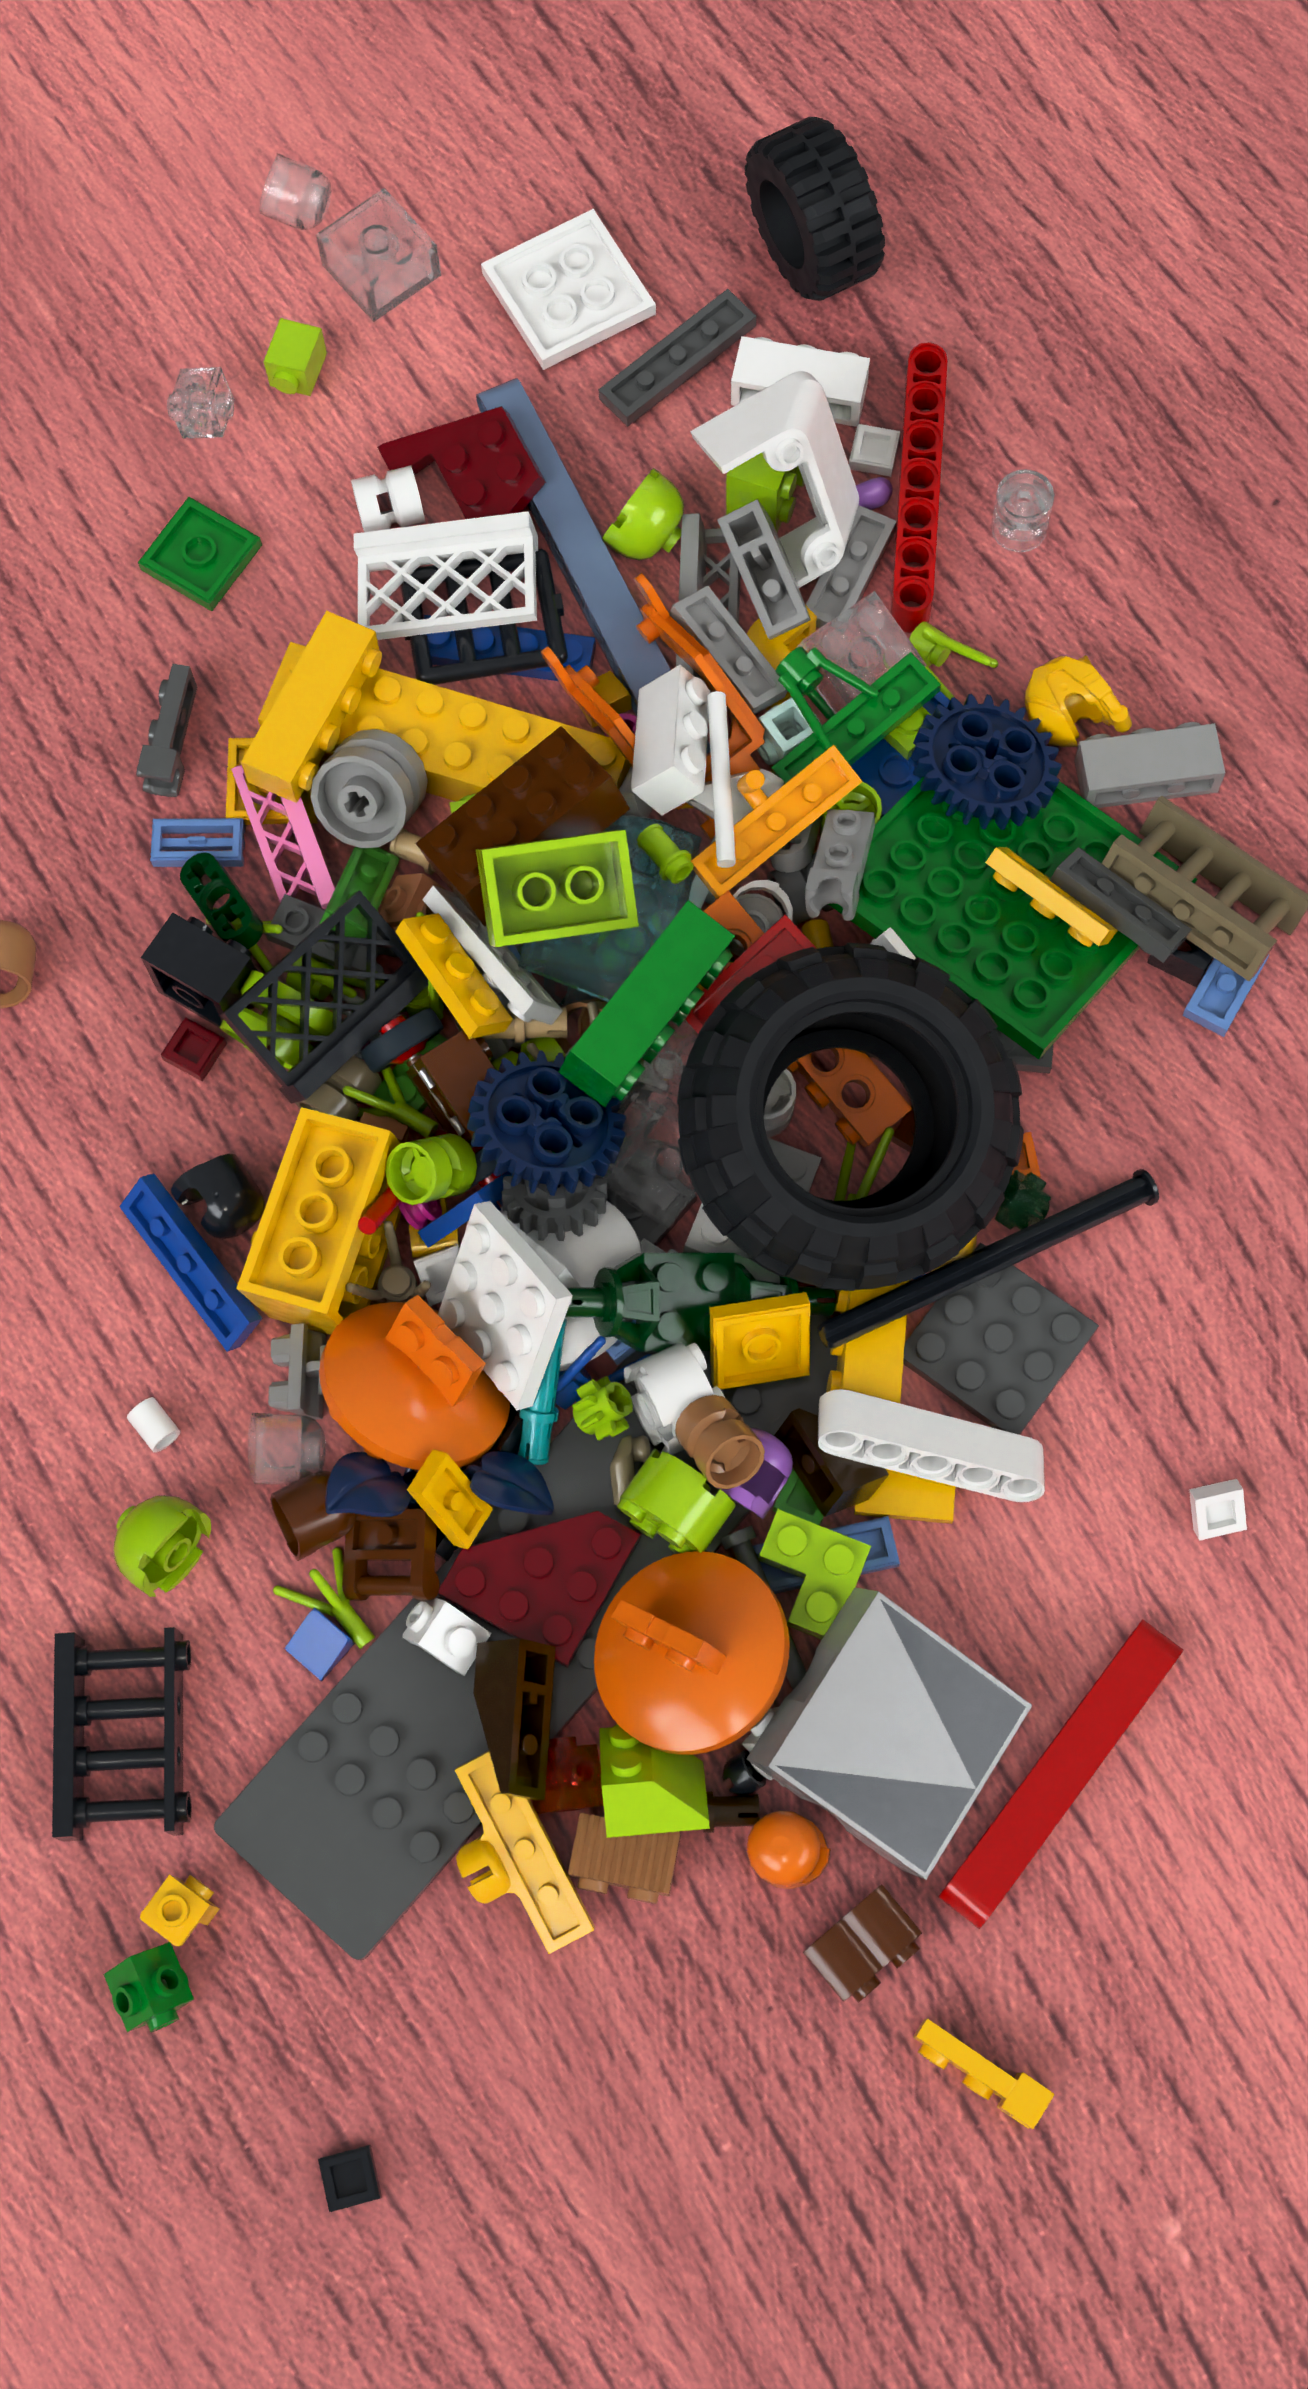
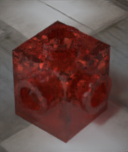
M576 1736L549 1739L545 1800H532L537 1814L577 1811L603 1806L601 1763L599 1761L597 1744L577 1746Z

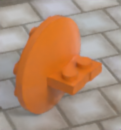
M416 1295L407 1302H387L369 1305L344 1318L330 1335L322 1352L319 1367L320 1385L331 1417L338 1422L352 1439L363 1447L369 1456L376 1459H384L402 1467L420 1470L434 1449L448 1453L458 1467L461 1468L480 1459L496 1443L507 1423L510 1402L483 1370L486 1363L444 1324L445 1321L438 1315L439 1311L432 1309L419 1295Z
M698 1551L683 1552L664 1557L635 1574L615 1595L603 1616L597 1633L594 1651V1672L600 1697L616 1723L630 1736L651 1748L679 1755H694L720 1749L749 1732L764 1717L777 1698L789 1661L790 1642L786 1617L781 1604L769 1585L754 1571L733 1558L704 1551L701 1553Z

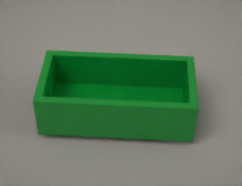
M688 900L576 1042L558 1073L604 1108L613 1096L622 1101L646 1069L640 1064L641 1060L644 1059L649 1064L653 1062L675 1032V1029L669 1026V1024L673 1022L680 1027L705 993L698 988L699 985L708 990L733 957V954L726 949L735 935Z

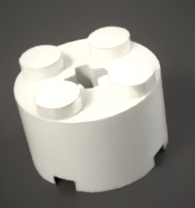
M677 1343L624 1368L625 1383L627 1384L634 1380L638 1393L632 1395L631 1398L634 1411L642 1428L654 1446L663 1442L665 1446L662 1451L671 1455L684 1450L675 1434L676 1422L681 1412L690 1403L701 1397L717 1395L725 1398L719 1387L711 1388L704 1373V1370L707 1369L706 1360L696 1343L688 1346Z

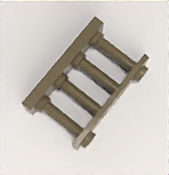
M1162 795L1157 799L1139 831L1145 838L1137 845L1121 834L1113 842L1102 862V865L1192 930L1187 936V940L1247 981H1250L1256 975L1278 941L1269 933L1277 926L1291 935L1308 910L1307 893ZM1162 848L1183 862V864L1175 871L1153 855ZM1200 874L1221 888V891L1213 897L1191 881ZM1238 900L1260 916L1254 923H1251L1230 907Z

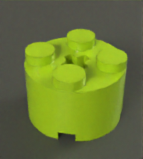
M654 1449L620 1496V1502L617 1507L631 1518L629 1523L637 1530L652 1539L658 1533L670 1543L668 1548L675 1554L692 1551L701 1553L705 1551L736 1505L721 1489H719L714 1497L710 1493L711 1488L706 1484L707 1479L693 1467L665 1451H662L660 1454L657 1449Z

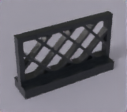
M359 890L351 895L220 1016L282 1085L279 1090L292 1104L309 1098L382 1029L381 1027L391 1021L428 986V979L395 931ZM355 907L368 921L367 939L344 937L345 916ZM335 926V936L325 935ZM377 933L383 938V940H377ZM315 943H335L334 969L311 967L312 946ZM344 944L367 946L366 972L343 970ZM376 947L391 948L403 964L393 974L375 973ZM302 956V966H291ZM284 972L301 974V1000L277 998L278 977ZM311 974L334 976L333 1003L310 1001ZM343 977L366 979L365 1000L359 1005L342 1004ZM375 980H382V981H384V982L375 990ZM268 987V997H258ZM250 1003L268 1005L267 1031L251 1030L238 1014ZM277 1005L300 1007V1034L276 1032ZM310 1008L333 1010L332 1031L326 1036L309 1035ZM342 1011H352L342 1020ZM258 1038H267L266 1047ZM276 1039L299 1041V1061L289 1071H286L275 1058ZM309 1042H319L308 1052Z

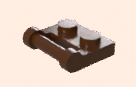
M406 1509L402 1514L392 1517L356 1515L353 1527L345 1535L342 1586L343 1593L347 1599L363 1601L369 1596L412 1595L418 1601H430L437 1597L440 1588L439 1578L435 1573L437 1525L423 1509ZM368 1561H411L410 1575L370 1576L367 1572Z

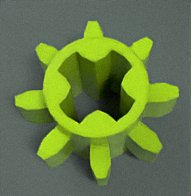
M605 1376L598 1381L592 1379L576 1389L581 1400L572 1405L573 1417L577 1426L584 1433L589 1435L595 1434L597 1440L600 1441L609 1435L614 1437L629 1428V1424L624 1417L633 1412V1401L630 1393L622 1384L610 1382L609 1377Z

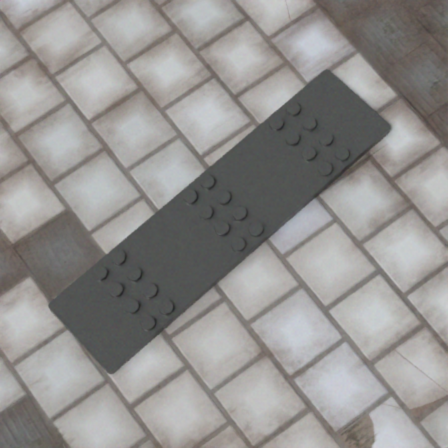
M810 1315L809 1376L721 1390L725 1398L731 1402L741 1415L744 1423L750 1428H758L774 1436L793 1410L800 1408L818 1416L819 1399L827 1391L830 1371L837 1370L838 1356L830 1354V1348H826L823 1345L817 1329L820 1323L831 1319L830 1316ZM635 1351L614 1372L647 1354L653 1355L660 1351ZM702 1351L707 1364V1369L704 1370V1373L711 1388H713L710 1351ZM625 1379L618 1382L628 1390L631 1396L638 1393L634 1380L627 1384ZM634 1408L633 1412L624 1417L629 1424L627 1430L614 1437L609 1435L600 1441L597 1440L595 1434L589 1435L584 1433L577 1426L573 1417L550 1443L549 1462L543 1465H535L541 1472L554 1504L552 1515L528 1514L494 1506L488 1519L471 1544V1546L594 1511H599L641 1534L639 1543L569 1667L567 1668L556 1661L554 1663L549 1746L598 1690L594 1672L595 1643L601 1621L611 1601L619 1590L640 1570L655 1561L675 1554L668 1548L670 1544L658 1533L653 1539L644 1535L629 1523L631 1518L618 1509L617 1505L613 1504L610 1463L622 1438L630 1434L632 1438L642 1435L647 1436ZM649 1440L650 1452L657 1449L661 1454L665 1446L663 1442L654 1446ZM685 1450L673 1454V1456L701 1473L694 1459L690 1458ZM634 1462L635 1475L644 1462ZM706 1481V1484L711 1488L710 1493L715 1497L719 1489ZM733 1500L736 1507L704 1552L716 1553L722 1546L720 1539L732 1534L751 1510L744 1508ZM459 1547L456 1549L449 1561H446L436 1572L440 1586L463 1548ZM437 1595L436 1598L448 1602L492 1634L486 1642L515 1639ZM414 1598L214 1824V1830L218 1836L348 1955L356 1960H364L372 1953L458 1853L460 1848L464 1846L482 1825L455 1772L456 1767L489 1751L473 1694L476 1659L465 1676H463L419 1646L402 1638L403 1633L407 1629L406 1620L409 1613L421 1602Z

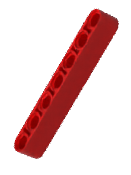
M929 342L921 343L910 351L905 383L891 620L896 628L907 633H912L923 621L929 623L934 595L948 360L947 354L942 347ZM925 370H926V371H930V372H932V373H923V372H921V371H925ZM925 408L929 409L930 411H920L918 409ZM917 446H923V447H927L928 449H927V450H920V449H917V448H915V447H917ZM920 484L924 485L926 488L918 489L913 487L912 485ZM919 523L922 524L924 527L915 528L910 526L909 524ZM917 562L923 566L914 568L908 566L907 563ZM913 601L920 604V606L908 607L903 603Z
M1141 1620L947 1883L938 1898L978 1929L985 1924L1183 1652L1181 1647L1145 1620Z

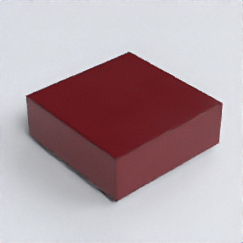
M185 1017L161 1053V1057L165 1062L203 1082L227 1045L224 1037Z

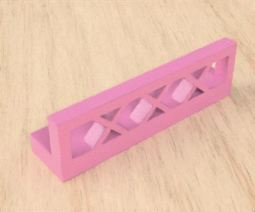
M242 765L231 768L280 903L284 894L295 898L298 890L301 889L317 896L321 909L325 910L335 888L301 797L297 803H294L280 796L282 804L274 801L277 796L274 793L269 792L267 797H263L248 790ZM253 802L262 805L258 814ZM270 809L288 817L289 822L281 837L264 831L262 828V823ZM292 833L295 836L297 844L289 841ZM268 842L276 845L273 853H271ZM284 849L296 853L303 858L304 862L296 877L277 869L276 864ZM307 872L312 885L303 881ZM282 881L291 885L288 893H286Z

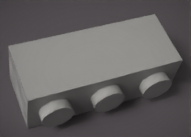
M1188 722L1177 726L1175 729L1156 731L1153 728H1142L1129 735L1111 737L1109 734H1096L1088 737L1086 740L1079 741L1074 760L1081 797L1097 808L1157 801L1161 795L1166 799L1218 793L1225 776L1215 723L1201 725L1197 722Z

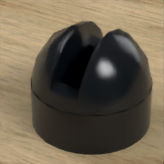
M743 1750L729 1759L722 1773L723 1781L730 1778L733 1783L729 1791L737 1795L751 1794L766 1784V1778L747 1760L750 1754L747 1750Z

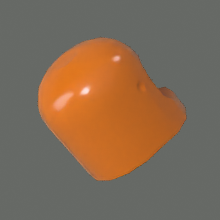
M779 1810L766 1814L754 1824L748 1836L747 1855L751 1867L761 1879L777 1888L795 1889L806 1886L820 1877L829 1863L831 1848H828L824 1834L812 1821L796 1812Z

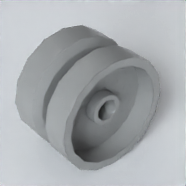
M379 729L361 730L345 738L336 748L333 755L324 762L312 780L310 797L315 815L330 834L341 842L359 848L381 847L394 840L407 821L416 812L425 799L428 780L422 760L407 742L395 734Z

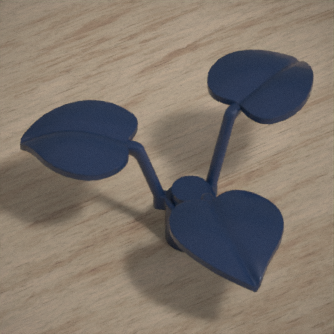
M366 1452L346 1454L337 1461L330 1473L325 1495L326 1513H355L371 1517H392L402 1514L406 1509H422L407 1491L418 1472H415L414 1469L406 1468L404 1475L401 1476V1473L397 1471L391 1472L389 1465L384 1459L373 1458ZM489 1452L482 1457L480 1467L469 1465L462 1471L467 1478L472 1477L470 1481L471 1491L491 1505L528 1514L552 1515L554 1504L541 1472L534 1464L522 1456L509 1452Z

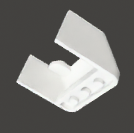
M805 371L794 372L690 431L693 439L723 474L760 453L763 454L765 461L770 467L776 471L784 472L792 470L797 466L799 467L816 517L779 538L799 588L830 571L841 561L859 505V494L824 389L810 373Z

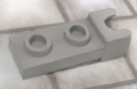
M828 810L814 865L810 868L805 887L806 912L809 917H818L822 907L830 903L842 906V917L844 920L850 921L855 917L859 901V889L875 829L874 812Z

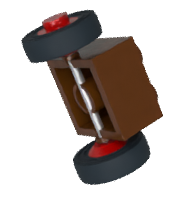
M432 1008L424 1009L408 1019L400 1015L381 1027L382 1029L379 1031L381 1036L371 1042L361 1052L362 1058L369 1069L376 1073L393 1064H403L410 1060L406 1063L410 1067L406 1073L444 1132L461 1136L469 1143L475 1154L477 1163L476 1178L469 1189L477 1184L483 1188L501 1175H494L497 1164L496 1160L483 1163L480 1161L483 1147H472L471 1141L474 1131L467 1129L470 1116L468 1108L471 1097L474 1095L476 1084L478 1081H484L487 1069H495L490 1062L493 1055L486 1041L482 1037L469 1039L462 1030L426 1054H419L425 1049L427 1042L444 1029L441 1020Z

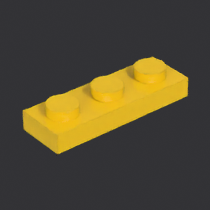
M996 847L985 862L996 870L992 877L998 883L1013 892H1016L1018 887L1033 898L1030 905L1036 911L1052 920L1056 915L1071 925L1067 932L1087 947H1091L1093 943L1098 946L1107 945L1118 931L1111 924L1051 882L1050 878L1009 848Z
M440 914L403 919L395 931L468 1038L473 1039L505 1032L513 1018Z

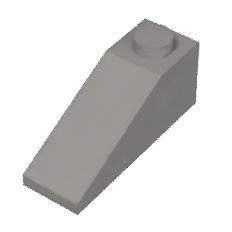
M758 499L717 519L769 640L810 621V616L785 550L770 516Z

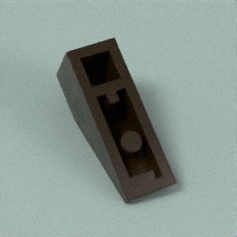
M521 1638L477 1643L473 1694L501 1794L537 1801L545 1800L555 1646Z

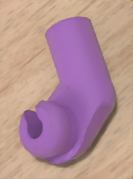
M884 477L872 478L856 485L859 494V505L870 510L886 504L893 491L892 484Z

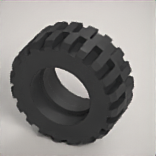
M807 117L756 141L745 159L747 161L745 176L747 177V194L751 199L752 204L750 206L753 216L756 217L759 225V233L766 242L767 251L772 260L777 263L779 272L784 279H788L790 287L795 292H799L802 297L821 301L876 274L884 260L885 236L882 234L881 229L883 227L882 217L878 213L876 206L878 202L874 191L871 190L868 183V175L864 167H861L857 160L858 155L853 147L847 144L843 133L840 130L834 129V124L818 117Z

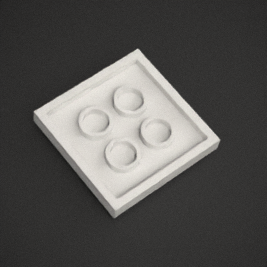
M594 209L481 263L483 276L543 370L656 315L655 302Z
M487 1201L474 1204L438 1315L445 1321L444 1324L486 1363L483 1368L485 1373L514 1408L521 1410L534 1404L573 1295L493 1203Z

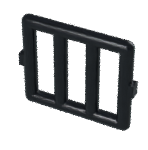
M538 549L535 552L536 587L547 644L561 664H564L567 661L568 653L560 617L564 616L561 593L556 594L548 553L543 549ZM524 553L506 555L498 565L508 572L515 571L524 561ZM477 559L464 560L454 570L467 579L483 563ZM434 565L420 567L411 576L424 585L438 568ZM491 571L488 575L493 593L505 580ZM449 576L443 581L446 584L449 599L461 585ZM405 581L401 584L403 603L405 604L417 590ZM510 592L499 602L506 609L513 608ZM466 597L455 608L461 614H469ZM422 603L411 613L418 620L424 619ZM516 623L498 625L504 655L477 659L472 629L454 631L459 662L439 666L432 665L427 634L405 637V641L410 640L417 680L433 685L549 667V665L540 653L543 649L521 652Z

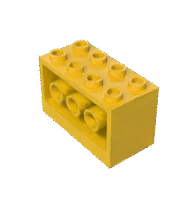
M301 1107L236 1288L269 1318L290 1324L304 1323L308 1325V1329L331 1335L344 1318L370 1305L371 1300L348 1292L345 1287L347 1283H354L375 1290L388 1254L384 1222L375 1233L367 1235L360 1231L358 1221L389 1186L385 1173L387 1158L392 1149L401 1144L395 1135L387 1129ZM398 1205L385 1220L393 1223L395 1231L401 1216Z

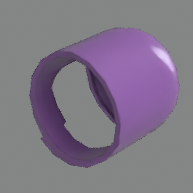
M751 1428L764 1447V1461L758 1472L749 1481L735 1488L721 1490L744 1508L751 1510L764 1520L779 1492L790 1477L793 1460L789 1449L778 1438L764 1430Z

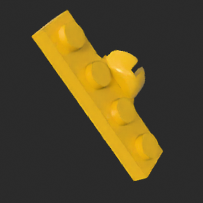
M489 1751L456 1767L455 1772L483 1825L484 1831L479 1838L460 1848L456 1856L461 1877L464 1878L486 1866L490 1868V1870L470 1881L471 1885L467 1888L471 1895L479 1903L486 1904L506 1893H515L521 1899L548 1954L594 1931L595 1925L530 1799L501 1794Z

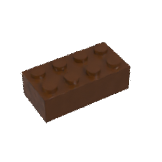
M560 726L416 842V845L436 874L485 927L487 925L476 849L603 832L629 811L630 808L612 776Z

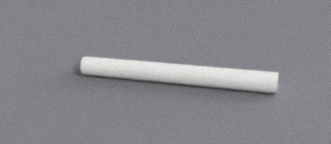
M716 691L707 695L717 866L729 868L736 864L727 708L725 693Z

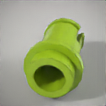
M652 824L640 833L637 838V845L657 865L659 876L663 880H670L671 883L676 884L690 875L694 867L691 862V854L687 850H680L664 832L660 824Z

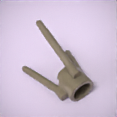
M385 1221L383 1225L391 1266L387 1267L380 1274L378 1279L379 1289L375 1291L354 1283H347L345 1288L354 1295L372 1300L373 1304L407 1302L416 1295H419L425 1301V1294L430 1289L431 1283L425 1280L418 1285L413 1272L408 1267L403 1266L393 1223Z

